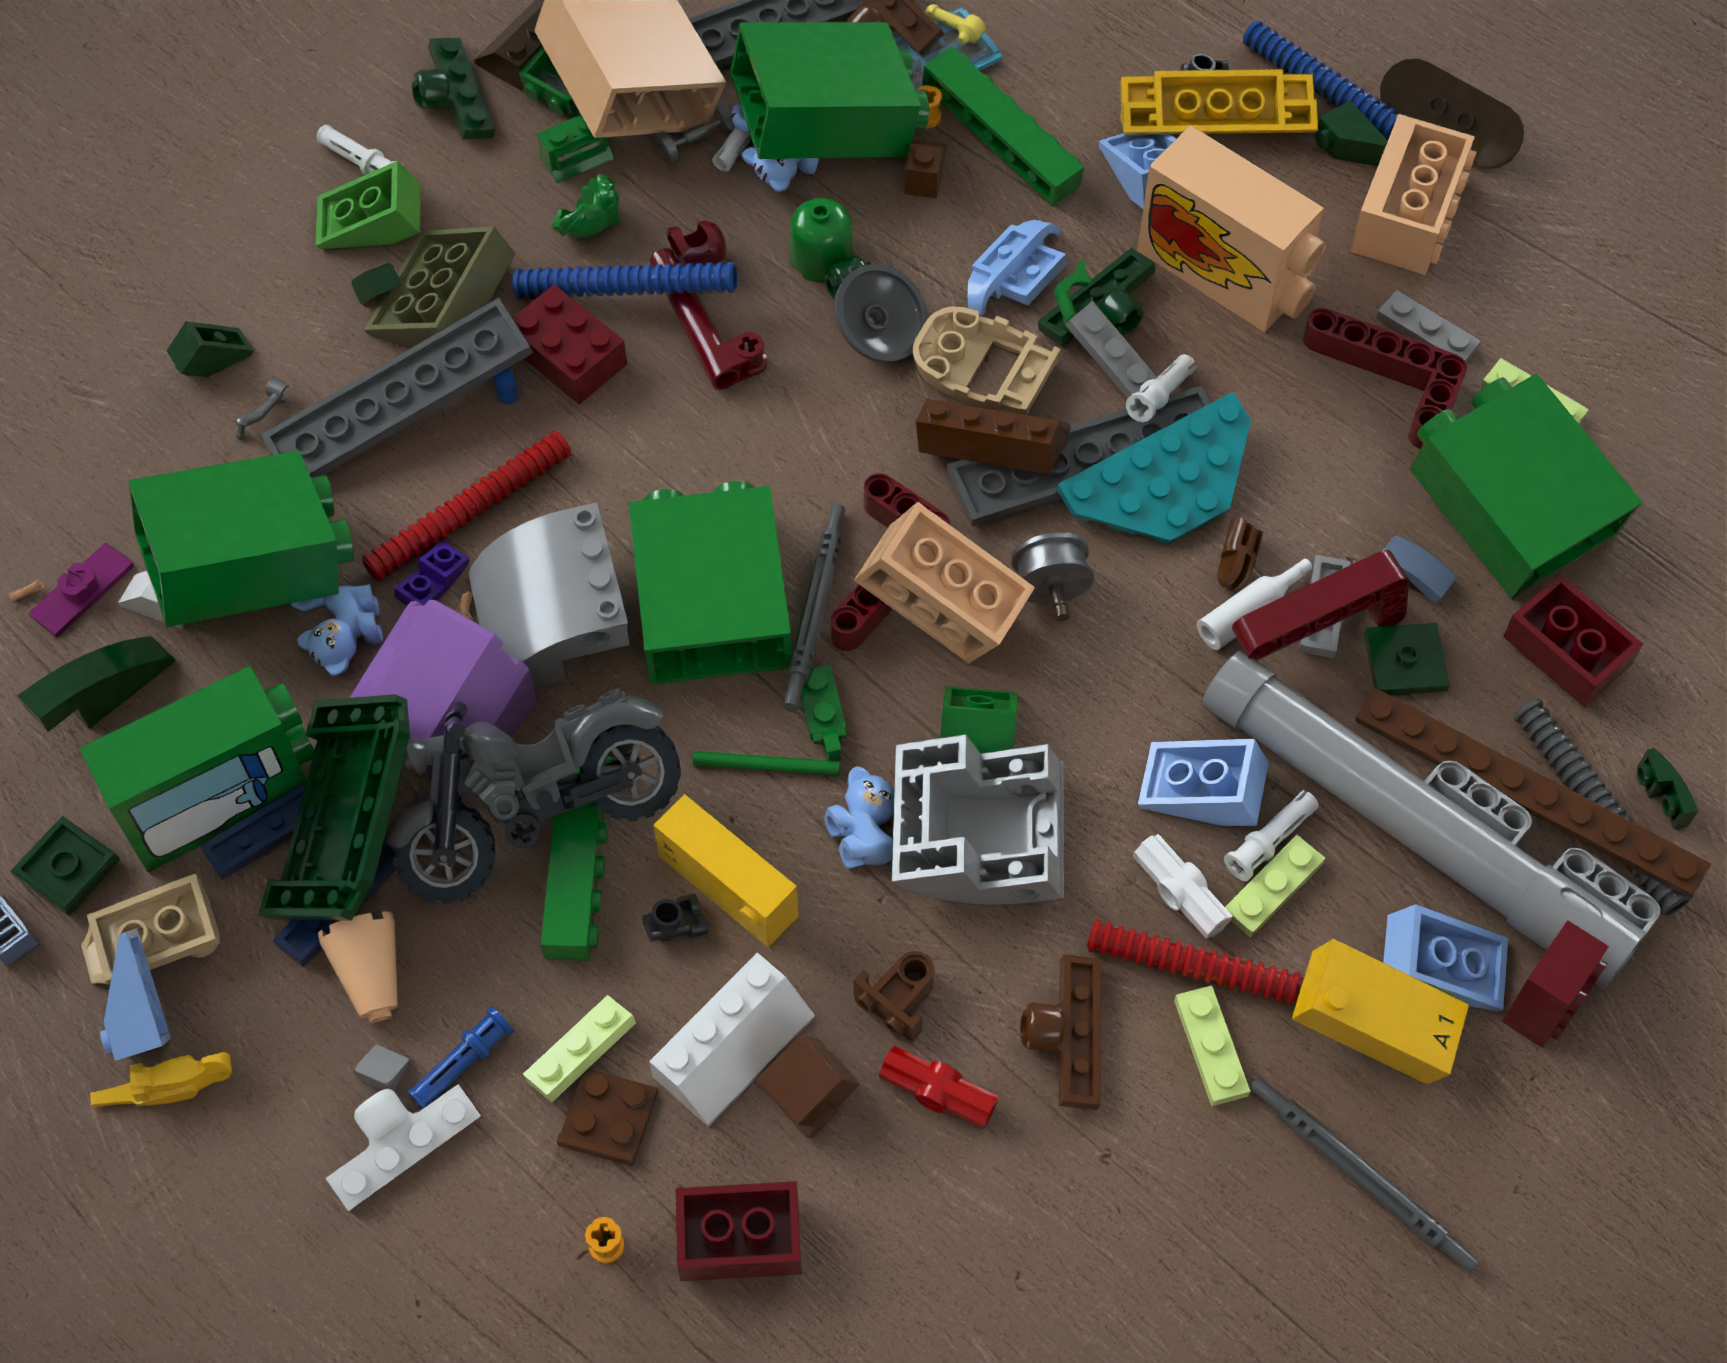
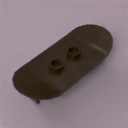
M1418 58L1404 59L1394 64L1383 77L1380 86L1381 102L1387 104L1388 109H1395L1396 115L1400 113L1404 116L1475 136L1471 150L1477 151L1473 164L1486 169L1499 168L1510 162L1519 152L1524 140V125L1520 115L1508 105L1436 65Z

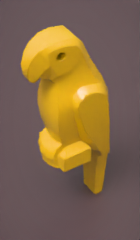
M221 1052L203 1057L200 1061L195 1060L190 1055H185L164 1061L153 1067H145L142 1063L130 1065V1083L91 1092V1106L135 1104L138 1107L168 1104L194 1098L206 1086L230 1078L233 1074L231 1056L227 1052Z

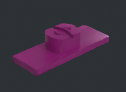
M105 542L83 563H74L67 570L66 574L64 572L57 579L58 586L28 614L57 638L130 571L134 565Z

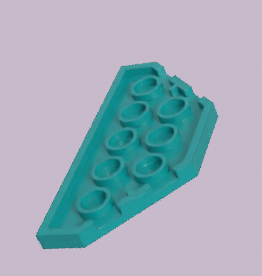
M1231 392L1059 483L1056 490L1073 518L1086 522L1092 520L1108 525L1107 528L1132 535L1136 533L1155 538L1157 542L1169 545L1229 511L1251 419L1235 393Z

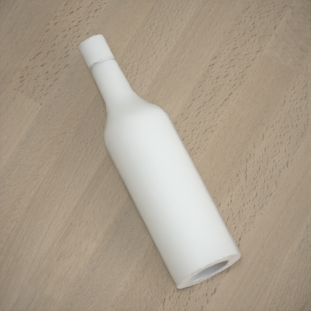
M1303 559L1279 576H1263L1258 578L1197 621V630L1203 641L1214 650H1219L1236 638L1232 630V625L1235 621L1260 607L1284 597L1290 586L1313 570L1311 562L1308 559Z

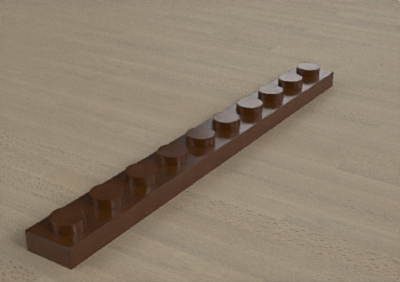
M1375 687L1356 715L1357 723L1437 765L1443 761H1455L1463 765L1522 806L1529 814L1690 899L1693 898L1710 869V862Z

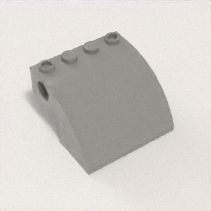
M597 502L550 513L509 530L480 553L468 572L479 625L496 634L502 640L503 645L500 647L502 651L515 659L521 660L530 669L534 689L566 682L562 660L630 645L627 632L628 621Z
M967 735L896 745L892 882L903 889L920 895L968 904H1020L1063 899V762L1058 759L1048 744L981 754Z

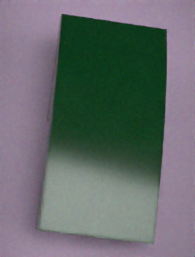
M1655 748L1647 749L1642 760L1637 765L1639 783L1645 786L1648 798L1662 796L1664 814L1667 817L1670 816L1674 829L1688 827L1698 813V809L1687 785L1673 765Z

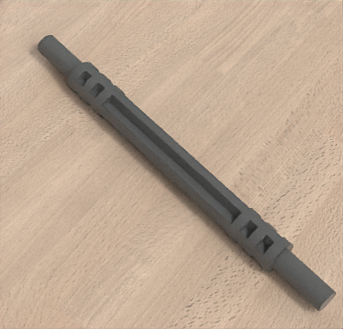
M840 504L832 505L827 528L821 534L787 673L789 684L783 707L788 711H796L798 709L803 684L809 679L842 540L840 529L845 507Z
M1260 1077L1252 1083L1249 1089L1279 1113L1277 1117L1375 1198L1433 1249L1439 1247L1469 1274L1480 1261L1448 1235L1450 1230L1427 1213L1426 1210L1354 1152L1316 1118L1299 1106L1298 1103L1293 1099L1288 1101Z

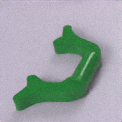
M1084 260L1078 262L1075 272L1063 279L1054 291V297L1057 299L1065 324L1077 314L1069 295L1070 287L1077 285L1087 287L1091 282V278L1085 273Z

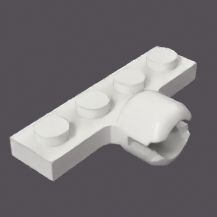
M459 1084L414 1114L407 1111L393 1090H381L359 1105L354 1114V1120L368 1138L369 1146L365 1151L325 1179L349 1212L480 1118L481 1115Z

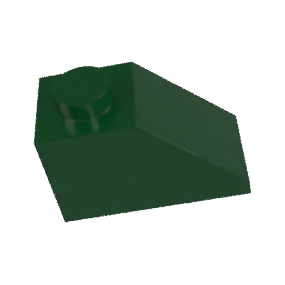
M1351 101L1319 116L1318 131L1315 134V139L1318 145L1325 149L1334 159L1373 166L1379 165L1388 140Z
M185 321L167 349V353L181 374L210 377L250 357L254 352L239 328Z

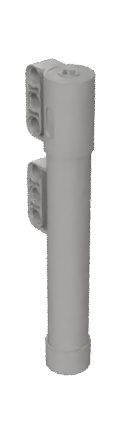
M1240 650L1236 652L1223 665L1209 685L1202 700V706L1236 731L1239 729L1243 730L1507 918V924L1545 951L1552 944L1567 920L1608 945L1609 948L1601 958L1608 964L1594 984L1601 991H1604L1613 978L1621 972L1635 953V949L1659 918L1661 913L1660 906L1653 897L1582 849H1568L1553 867L1549 864L1545 867L1518 848L1532 824L1529 812L1463 765L1455 761H1443L1422 781L1278 680L1277 674L1255 658H1248L1245 651Z

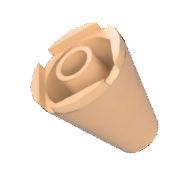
M382 912L384 919L373 920L372 913L354 916L352 921L341 920L329 925L331 933L327 935L322 930L318 932L319 943L360 1018H368L369 1023H377L391 1018V1011L398 1007L395 921L393 913Z

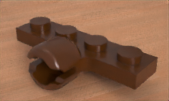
M863 0L862 5L847 19V22H888L891 31L897 32L921 56L944 35L941 28L912 0Z
M1063 954L1060 959L1059 1004L1031 1002L1027 1005L1021 1017L1020 1038L1022 1045L1026 1049L1050 1051L1058 1057L1059 1106L1097 1110L1101 1105V958Z

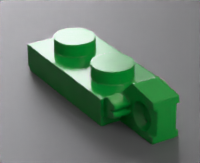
M831 664L814 667L810 670L808 681L803 684L800 697L810 739L813 740L814 744L823 743L827 760H840L841 746L839 739L846 738V724Z

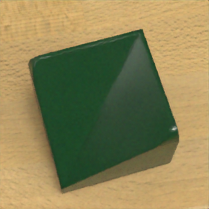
M387 263L362 273L354 278L351 284L360 303L363 304L377 295L400 287L401 281L393 264Z

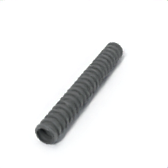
M1532 700L1524 704L1516 712L1514 720L1517 723H1522L1521 729L1524 732H1529L1527 737L1531 741L1535 740V748L1538 750L1542 749L1541 756L1549 759L1548 765L1556 768L1555 774L1557 776L1563 777L1561 782L1564 785H1569L1570 790L1633 822L1634 820L1631 817L1625 816L1627 812L1625 808L1618 807V799L1611 798L1612 791L1604 789L1605 782L1597 779L1598 773L1590 770L1591 764L1583 761L1585 756L1582 753L1576 752L1578 747L1575 744H1570L1571 738L1568 735H1563L1564 729L1561 726H1556L1557 720L1554 717H1549V709L1542 708L1544 705L1542 700ZM1635 869L1632 870L1631 874L1633 877L1640 878L1639 885L1641 887L1646 886V893L1653 896L1662 907L1660 909L1662 915H1671L1689 902L1690 898Z

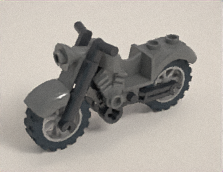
M615 689L600 696L599 702L587 708L585 704H581L567 710L564 713L565 718L555 720V728L545 739L536 744L521 745L516 744L509 735L487 722H475L465 729L462 725V720L467 713V706L462 702L455 703L451 711L446 715L443 736L426 740L414 737L409 738L404 763L408 770L415 768L418 775L421 776L426 771V766L433 764L431 793L421 795L405 805L394 818L386 836V843L393 846V863L398 871L397 875L402 883L405 882L409 886L408 890L416 896L417 894L424 896V900L434 903V900H442L443 904L452 903L454 899L459 898L461 901L470 897V893L480 890L484 885V881L491 875L495 861V839L491 832V827L487 820L480 816L478 810L473 807L470 809L465 806V803L461 802L459 792L470 793L476 796L497 823L503 821L505 823L507 840L518 848H528L538 841L541 826L547 818L571 811L590 802L594 804L598 811L601 813L605 812L616 820L627 818L628 821H638L640 817L645 816L647 819L654 816L655 811L660 808L663 810L670 803L669 799L672 795L675 796L681 777L680 761L675 745L671 738L666 735L665 731L657 726L664 716L662 708L644 698L626 695L625 692L621 693L620 689ZM643 745L653 755L640 760L637 754L639 747ZM606 756L614 758L612 760L604 762ZM657 762V777L655 778L643 772L641 768ZM639 778L652 784L642 793L637 792L635 781ZM626 788H631L632 795L617 793ZM522 819L524 824H530V826L524 829L522 824H516V821ZM456 828L464 832L467 837L457 841ZM423 833L433 842V847H416ZM472 844V859L455 852L462 847ZM417 855H432L431 862L425 869L418 862ZM455 861L467 866L460 873L453 875L451 867L454 866ZM439 864L444 865L447 877L434 875L431 872Z

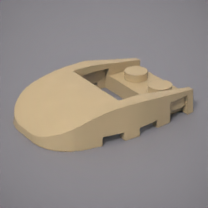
M952 306L934 312L926 320L914 341L913 356L916 367L924 380L958 402L968 406L1028 415L1054 366H1057L1061 349L1055 346L1052 352L1037 344L1038 336L1027 330L1022 333L1009 326V320L996 316L993 320L979 316V311ZM992 345L1020 354L997 395L988 394L986 397L970 392L968 386Z

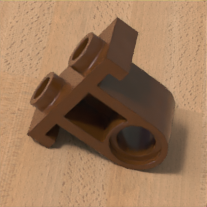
M908 952L898 959L874 987L869 984V974L863 970L853 981L855 1002L867 1013L871 1014L874 1011L884 1019V1025L895 1036L901 1037L903 1035L913 1042L922 1032V1017L918 1013L912 1018L910 1016L930 995L933 989L935 969L933 961L923 952ZM917 971L925 977L919 981H912L906 977V974Z

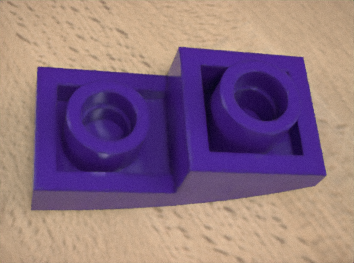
M442 540L419 559V569L395 587V598L407 606L411 601H418L423 606L429 600L438 601L469 564V558Z

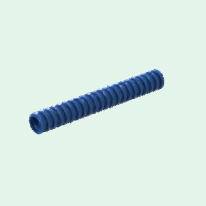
M1257 20L1247 28L1243 36V45L1250 46L1252 51H1258V54L1262 57L1266 56L1267 61H1273L1276 67L1281 66L1284 72L1289 71V74H1313L1314 92H1320V96L1323 98L1328 97L1330 103L1336 102V107L1351 101L1376 129L1389 140L1398 117L1395 109H1388V105L1385 103L1380 104L1378 98L1372 99V94L1364 93V89L1361 87L1356 88L1354 82L1348 83V78L1341 77L1339 72H1333V69L1329 66L1325 67L1324 62H1317L1316 57L1310 56L1307 51H1302L1301 47L1294 46L1292 41H1286V37L1279 36L1275 30L1271 31L1269 26H1263L1262 21Z
M712 262L707 263L706 266L703 263H697L696 266L692 263H687L685 267L681 263L676 264L675 267L672 264H667L665 267L662 264H657L655 268L651 264H647L645 268L642 265H636L635 268L627 265L625 269L621 265H617L615 269L612 266H606L605 269L601 266H596L595 269L587 266L584 270L582 267H576L574 270L571 267H566L565 270L557 267L554 271L551 267L546 268L544 271L542 268H536L535 271L531 268H527L525 271L517 268L512 277V288L514 294L519 299L524 298L525 295L527 298H533L535 295L539 297L553 284L569 297H573L574 294L582 297L584 293L588 297H592L594 293L597 296H603L604 293L607 296H612L614 293L622 296L624 292L627 295H633L634 292L637 295H643L644 292L652 295L655 291L658 295H662L664 291L668 294H673L674 291L678 294H683L685 290L689 294H693L695 290L698 293H704L705 290L708 293H714L715 290L723 293L725 289L733 293L738 284V272L733 262H728L727 265L718 262L716 266Z

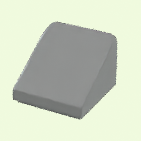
M375 1044L357 1064L354 1073L357 1079L380 1090L391 1089L394 1091L411 1060Z

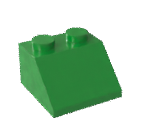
M945 686L940 738L967 735L980 753L1013 749L1017 692Z

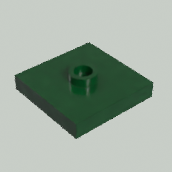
M1437 623L1367 627L1365 629L1364 638L1375 688L1388 695L1448 691L1450 684Z
M61 816L10 872L23 884L69 916L120 861V858L112 850L64 816Z

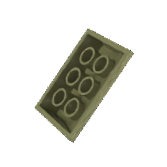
M495 226L422 231L397 273L401 286L385 293L364 331L368 335L410 348L416 346L487 305L494 296L502 277L508 271L509 265L516 253Z

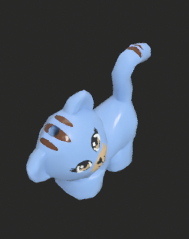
M734 105L731 111L734 127L744 133L749 132L741 106ZM754 147L748 148L741 153L743 160L753 167L757 177L768 183L775 192L787 190L790 180L797 174V166L805 175L814 174L819 161L818 158L758 159Z
M370 584L364 586H339V594L291 603L292 607L305 613L327 606L329 611L336 617V619L332 618L319 623L313 630H308L297 638L299 647L307 650L310 657L318 665L324 667L332 677L339 676L348 669L350 660L356 654L358 637L363 635L365 641L372 645L383 642L381 626L376 625L375 616L380 615L378 599L372 596Z
M856 766L849 772L847 780L848 789L844 796L849 812L842 806L834 805L827 808L824 817L828 833L831 837H845L839 845V853L847 869L861 865H883L893 860V838L882 831L879 825L890 821L894 815L895 789L882 777L870 775L864 768Z

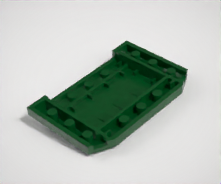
M396 694L314 701L305 735L317 740L281 880H267L259 916L273 920L352 921L374 881L410 738L407 699Z

